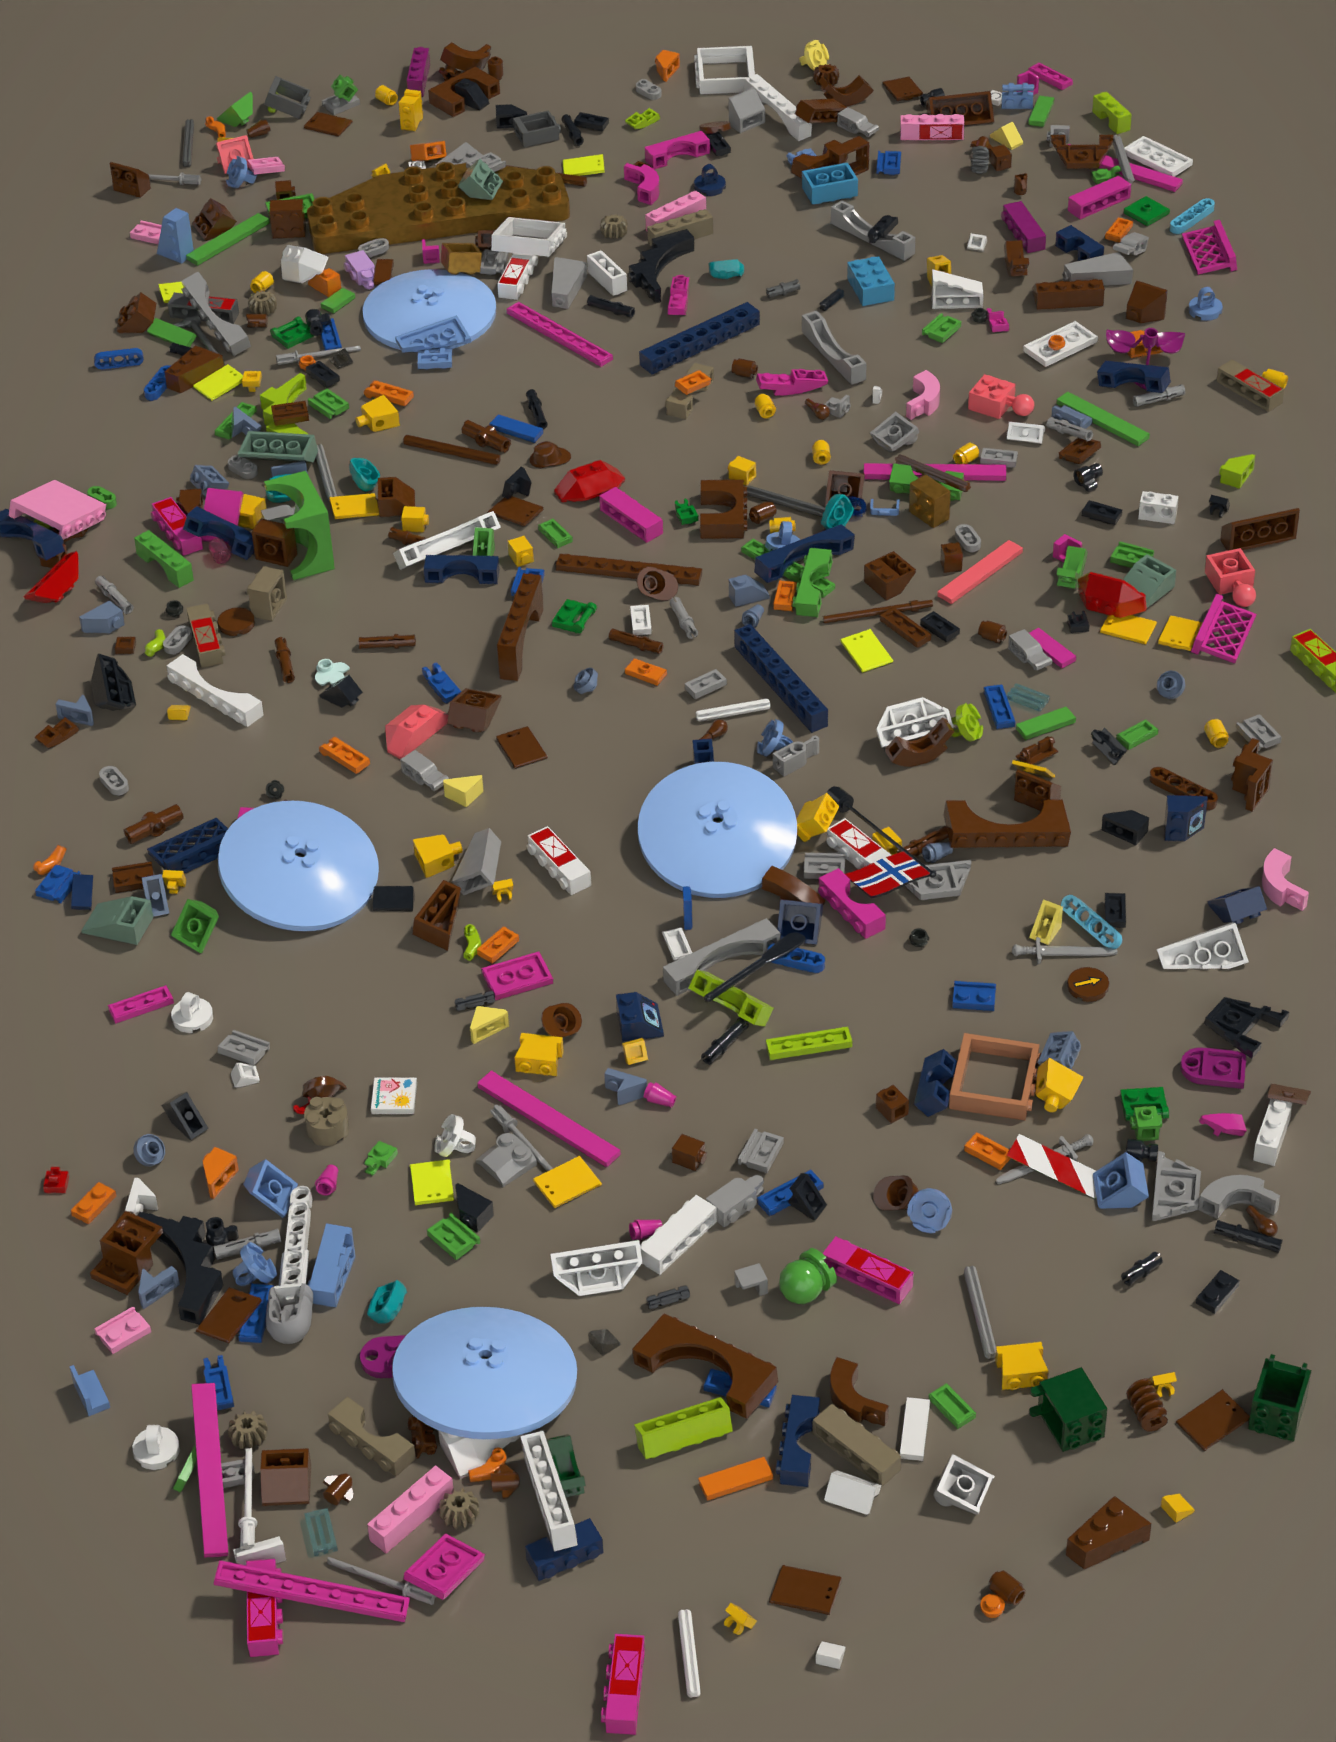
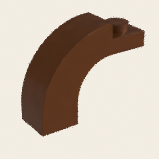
M451 42L444 47L440 60L453 68L463 71L473 67L482 70L491 56V46L486 44L477 51H468Z
M860 75L849 85L840 88L831 85L823 77L818 81L822 86L820 89L824 92V96L827 99H835L846 107L862 102L874 91L869 83Z
M1022 240L1006 241L1004 253L1009 277L1027 276L1029 258H1024Z
M941 718L930 732L920 739L908 741L896 736L885 748V752L892 763L900 766L914 767L936 759L947 750L945 742L955 731L947 719Z
M836 1357L830 1374V1395L833 1405L838 1409L844 1410L855 1422L862 1423L864 1419L872 1424L885 1426L888 1421L889 1405L858 1394L854 1389L858 1379V1363Z

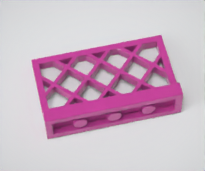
M1220 220L1213 221L1214 226L1182 233V238L1198 275L1228 267L1230 271L1237 270L1236 255ZM1200 239L1206 240L1204 243L1198 242ZM1204 248H1205V249H1209L1208 252H1205V251H1202V250H1203ZM1214 251L1220 252L1218 255L1213 254ZM1202 264L1207 265V267L1200 268Z
M1216 594L1197 634L1191 652L1198 655L1200 651L1235 664L1257 614L1223 602V596ZM1222 609L1230 611L1231 614H1225ZM1244 616L1249 618L1250 620L1243 621L1241 617ZM1235 618L1237 623H1231L1229 619ZM1223 620H1224V622L1227 624V625L1220 626V624L1218 623V621H1223ZM1242 627L1244 631L1238 633L1235 628ZM1230 629L1233 634L1227 635L1224 630ZM1219 632L1221 636L1215 637L1213 633ZM1236 638L1239 643L1233 644L1230 639ZM1225 641L1227 645L1221 646L1219 642ZM1214 643L1216 648L1206 646V644ZM1231 650L1234 656L1227 654L1225 651Z

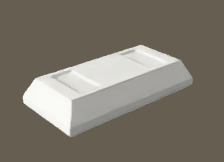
M682 927L662 932L674 961L692 953Z

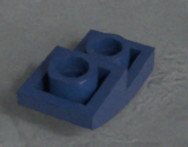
M73 874L71 909L92 910L93 875Z

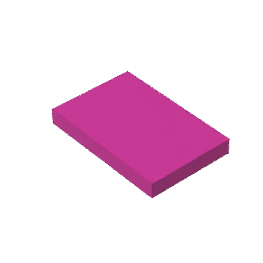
M208 488L204 510L238 526L244 493L242 491ZM201 536L202 541L228 544L214 536Z
M539 951L481 968L482 975L490 991L494 992L495 1001L553 984V977Z
M445 1533L404 1572V1580L444 1600L484 1561L485 1554Z

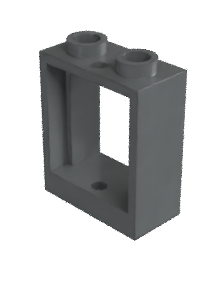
M275 76L264 105L299 119L301 113L305 114L311 97L308 96L310 90ZM276 92L279 93V94H281V95H284V96H286V97H289V98H291V99H294V100H296V101H299V102H301V104H299V103H297V102H294V101H292V100H289V99H287V98H284V97H282V96H280V95H277Z
M549 110L513 118L514 133L523 147L559 140L561 128Z

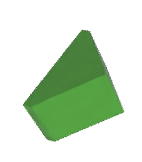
M475 527L473 556H493L495 551L494 529Z

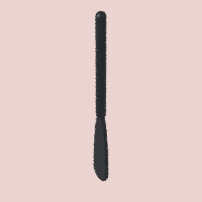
M796 932L789 933L769 948L760 959L706 994L704 1000L711 1002L766 963L777 960L803 945L806 941L805 936Z

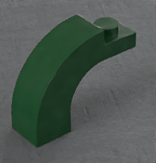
M566 1434L546 1439L565 1498L584 1494L585 1479L580 1474L577 1466L571 1436Z

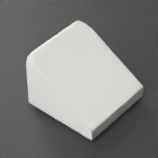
M970 233L967 249L983 252L987 244V236Z
M236 1063L231 1071L232 1081L236 1088L259 1083L260 1081L255 1065Z
M822 1641L816 1653V1664L840 1669L846 1647Z

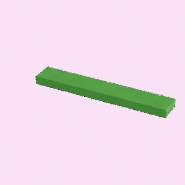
M257 213L188 253L186 258L198 266L270 224L269 218Z
M1066 392L1057 399V405L1061 407L1065 405L1091 417L1092 423L1136 446H1140L1150 437V433L1070 392Z
M755 539L741 547V552L753 559L770 552L764 544ZM794 562L787 568L783 576L794 582H801L800 573L804 566ZM824 577L818 579L812 585L820 591L823 598L835 590V583Z

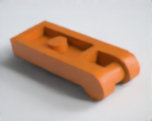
M376 380L370 384V387L364 390V395L367 398H378L384 395L390 402L406 406L414 397L413 391Z
M336 737L331 738L329 743L319 747V751L323 756H329L355 774L370 765V758Z

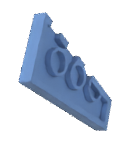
M456 315L395 336V341L402 353L467 344L471 343V337Z

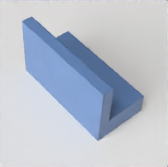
M74 1365L70 1366L73 1384L88 1416L109 1409L110 1403L95 1371L91 1370L78 1375Z

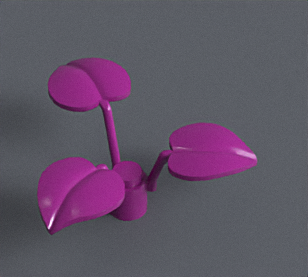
M1147 328L1144 335L1141 334L1140 338L1136 341L1134 335L1128 331L1106 330L1108 345L1118 353H1128L1130 348H1135L1142 341L1143 345L1148 348L1146 365H1149L1151 348L1153 346L1160 347L1161 351L1174 354L1181 350L1185 338V333L1182 332L1158 333L1155 328ZM1134 382L1139 387L1146 389L1145 385Z

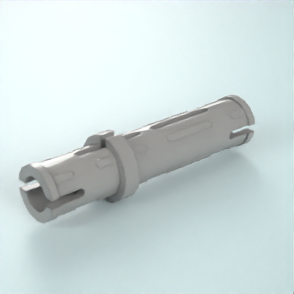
M1180 384L1174 387H1167L1163 393L1149 392L1133 396V404L1135 407L1161 400L1168 401L1173 397L1185 395V387Z
M1053 417L1047 420V427L1055 429L1061 434L1066 433L1086 441H1090L1093 437L1092 430L1070 424L1067 420H1058Z
M104 576L96 578L95 584L124 614H130L133 611V605L127 601L113 583H110Z
M675 597L677 602L672 598L669 604L680 621L681 629L686 632L689 639H693L691 633H693L694 637H697L698 630L694 626L693 618L688 615L679 597Z
M277 1228L260 1234L257 1232L247 1238L213 1246L216 1259L219 1260L240 1254L241 1248L249 1242L256 1244L261 1249L267 1245L280 1243L282 1241L279 1230Z

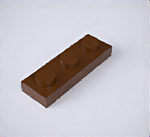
M895 607L880 615L881 622L916 648L931 641V634Z

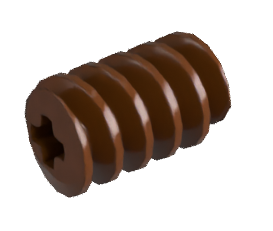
M1144 1378L1134 1382L1128 1388L1126 1395L1134 1409V1413L1137 1415L1138 1421L1141 1423V1427L1148 1432L1161 1429L1168 1423V1419L1165 1417L1167 1410L1163 1407V1402L1156 1393V1388L1153 1386L1152 1381Z

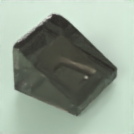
M346 348L332 353L329 357L330 362L338 369L353 364V360Z
M608 1329L594 1330L588 1333L589 1343L602 1356L621 1345Z

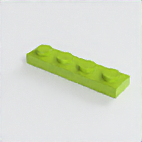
M848 1027L766 1039V1048L770 1060L851 1048L853 1046Z

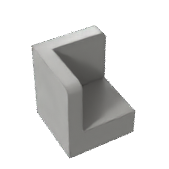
M760 1263L734 1271L735 1286L737 1288L747 1289L755 1286L759 1296L768 1294V1279Z

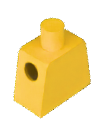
M943 255L927 258V278L931 286L932 269L951 274V261Z
M384 395L361 406L362 415L355 418L358 427L367 425L373 432L400 426L399 412Z
M445 835L413 839L414 855L426 878L452 868L455 865L454 855L463 853L460 841L449 844Z
M1048 1058L1038 1067L1035 1094L1038 1098L1045 1101L1044 1108L1046 1111L1056 1112L1057 1108L1062 1109L1071 1102L1083 1080V1076Z

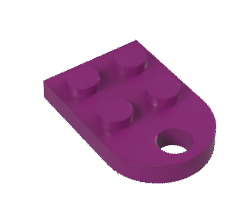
M1200 1047L1190 1049L1182 1056L1180 1069L1187 1080L1201 1085L1244 1089L1246 1055L1241 1051ZM1188 1063H1193V1064H1195L1196 1066L1191 1067V1066H1188L1187 1064H1188Z
M406 1335L382 1336L368 1341L360 1352L362 1369L368 1375L375 1378H393V1359L398 1346ZM371 1355L377 1356V1358L372 1361L366 1359L368 1356Z

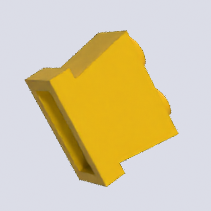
M406 89L404 96L398 102L401 130L416 131L419 122L423 119L421 91Z
M243 494L238 526L254 529L257 522L262 518L261 510L266 509L265 498Z
M828 793L803 805L796 819L797 835L803 842L810 840L813 836L827 832L839 808V805Z
M521 1033L520 1048L515 1055L516 1072L557 1076L558 1057L562 1058L564 1052L563 1037Z
M1042 1342L996 1347L995 1362L996 1367L1001 1368L1002 1390L1035 1387L1041 1381L1048 1379L1049 1371L1043 1360Z

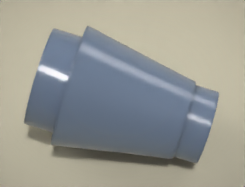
M757 604L742 614V623L745 626L751 624L753 627H756L764 613L763 606Z
M949 842L930 843L923 847L922 856L926 862L934 863L951 854L953 848L950 847Z

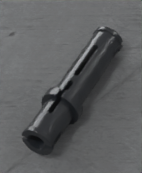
M563 115L561 121L564 123L570 139L574 141L575 145H582L584 139L581 136V131L576 128L570 115Z
M590 295L587 299L588 306L630 318L635 315V308L623 305L622 302H612Z
M530 389L526 392L528 407L532 410L537 427L545 429L548 423L541 408V400L537 397L536 391Z
M741 1017L738 1018L719 1039L713 1040L711 1046L701 1055V1058L707 1056L703 1061L710 1065L719 1055H723L727 1051L728 1046L748 1029L749 1024L743 1026L747 1021Z
M1217 1220L1216 1229L1214 1230V1234L1232 1238L1235 1242L1239 1240L1277 1253L1280 1252L1283 1239L1242 1228L1240 1224L1236 1226Z

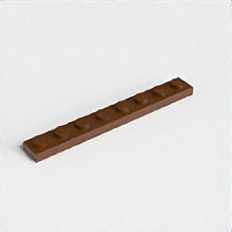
M559 554L556 563V571L637 579L639 572L643 568L653 567L672 574L679 584L699 586L702 577V568L570 554Z

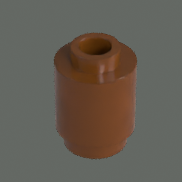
M496 56L491 57L487 61L488 74L501 80L504 75L503 60Z
M740 358L738 360L734 359L731 371L737 376L753 378L757 374L758 365H756L755 361Z
M766 501L752 507L749 517L752 522L760 524L772 519L776 515L777 510L773 502Z
M989 620L982 621L978 629V635L982 636L983 639L1001 643L1007 637V630L1005 625Z
M1005 1570L995 1572L989 1580L990 1590L1008 1604L1012 1603L1016 1606L1026 1594L1023 1584Z

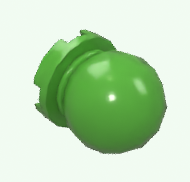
M814 1248L804 1251L799 1256V1260L788 1263L781 1271L779 1287L788 1301L802 1305L812 1302L819 1296L822 1290H829L837 1282L834 1268L829 1269L828 1265L824 1262L826 1256Z

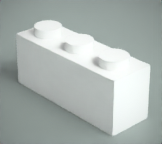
M600 250L587 255L588 273L610 294L614 296L627 291V274L603 251Z
M1276 1099L1270 1100L1255 1143L1253 1161L1275 1166L1290 1122L1292 1102Z

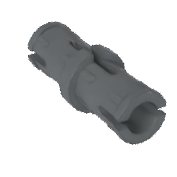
M796 279L787 283L781 282L777 286L766 288L767 297L770 299L779 295L785 296L789 292L800 290L799 280Z

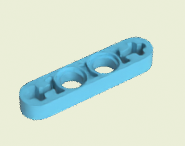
M1209 198L1202 199L1170 222V232L1181 234L1214 211V200Z
M1067 895L1062 899L1061 906H1063V911L1100 943L1112 949H1117L1121 945L1122 935L1083 901L1073 895ZM1072 902L1078 909L1071 908L1069 903ZM1088 911V919L1086 921H1082V913ZM1101 922V923H1102V929H1101V931L1098 932V933H1095V931H1094L1095 925H1096L1097 923ZM1109 934L1113 936L1114 941L1111 942V940L1105 935Z

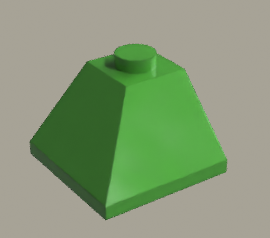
M249 92L231 105L217 120L233 127H237L239 124L242 126L249 121L248 117L253 114L252 92Z
M187 899L171 936L197 952L202 953L219 918L217 911L201 901Z

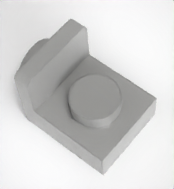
M1051 125L1050 131H1047V141H1050V147H1053L1051 135H1066V143H1069L1070 126Z
M845 395L841 400L832 397L824 405L829 407L831 415L841 418L850 410V396Z

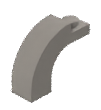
M1231 1175L1215 1180L1204 1189L1199 1198L1198 1210L1218 1219L1227 1207L1238 1203H1245L1275 1215L1278 1211L1280 1195L1265 1189V1180L1248 1175Z

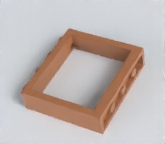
M964 1033L950 1091L949 1109L1026 1121L1027 1112L1032 1111L1033 1100H1030V1098L1035 1097L1036 1084L1033 1083L1037 1081V1066H1039L1038 1060L1041 1056V1053H1039L1040 1044ZM971 1052L1029 1060L1021 1101L962 1092Z

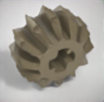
M611 214L601 219L600 230L605 238H623L627 234L628 223L623 216Z
M256 291V294L253 293L249 297L248 304L253 314H267L269 316V313H274V310L277 309L276 298L270 291Z
M244 1410L243 1415L235 1414V1420H230L228 1436L233 1445H239L241 1450L245 1447L253 1448L254 1445L260 1447L261 1441L266 1440L268 1427L262 1414L256 1415L254 1410L247 1414Z
M462 1488L460 1492H456L453 1489L452 1494L445 1493L444 1499L440 1500L439 1513L446 1526L453 1524L456 1530L459 1525L466 1528L467 1523L474 1524L475 1518L479 1515V1501L474 1497L472 1491L465 1493V1490Z

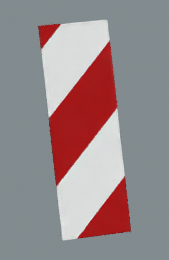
M1021 1134L1018 1135L1007 1153V1157L1094 1199L1096 1198L1093 1178L1095 1170Z

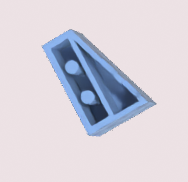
M175 208L163 217L157 254L182 264L187 260L186 255L194 249L189 214Z
M326 1224L312 1277L307 1283L313 1291V1304L337 1307L356 1257L353 1233L350 1227Z

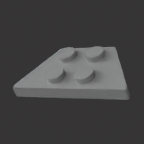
M971 860L925 865L930 870L936 871V877L931 878L929 876L905 886L920 900L960 896L971 869Z
M1158 1151L1152 1221L1196 1211L1199 1204L1201 1171L1192 1166H1187L1178 1159L1174 1162L1166 1158L1165 1153L1162 1151Z

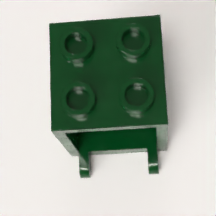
M1271 1354L1269 1359H1265L1252 1400L1248 1429L1294 1442L1306 1404L1312 1370L1307 1369L1308 1364L1304 1362L1301 1368L1275 1361L1276 1355Z
M1082 1367L1041 1381L1039 1385L1031 1388L1030 1394L1033 1397H1038V1405L1029 1409V1415L1031 1417L1039 1415L1042 1417L1062 1452L1077 1449L1081 1445L1097 1442L1105 1437L1108 1408Z

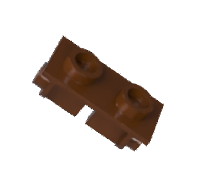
M1047 736L1039 741L1038 745L1033 744L1023 748L1020 754L1016 755V758L1020 762L1034 765L1058 753V750L1053 747L1055 740L1052 736Z
M414 1415L410 1416L408 1419V1429L411 1430V1443L414 1445L416 1458L419 1459L422 1452L428 1455L435 1454L437 1444L435 1435L432 1434L434 1431L433 1427L423 1423Z

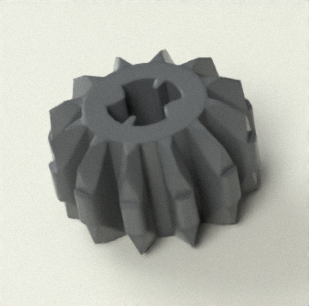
M977 146L972 148L970 160L972 172L979 174L987 172L989 164V150L987 147Z

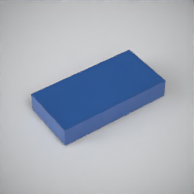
M690 886L682 887L684 929L690 930L693 928Z

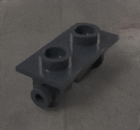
M1105 727L1102 731L1095 729L1091 732V738L1094 740L1092 743L1116 765L1127 752V749Z

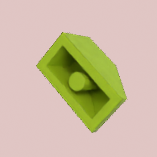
M1250 454L1228 459L1225 465L1220 467V483L1240 489L1254 470L1255 455Z

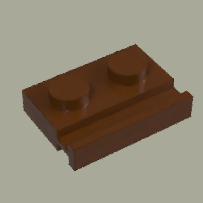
M306 401L271 405L275 426L309 421Z
M1076 438L1059 452V459L1064 457L1066 461L1081 464L1101 448V443L1093 439L1086 441Z
M152 861L113 867L115 893L143 889L141 878L154 875Z

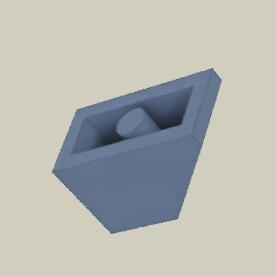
M747 575L729 579V597L735 607L770 598L764 585Z
M107 601L79 617L81 629L84 633H111L125 625L122 610L111 601Z
M162 874L141 878L145 899L151 900L153 917L169 914Z

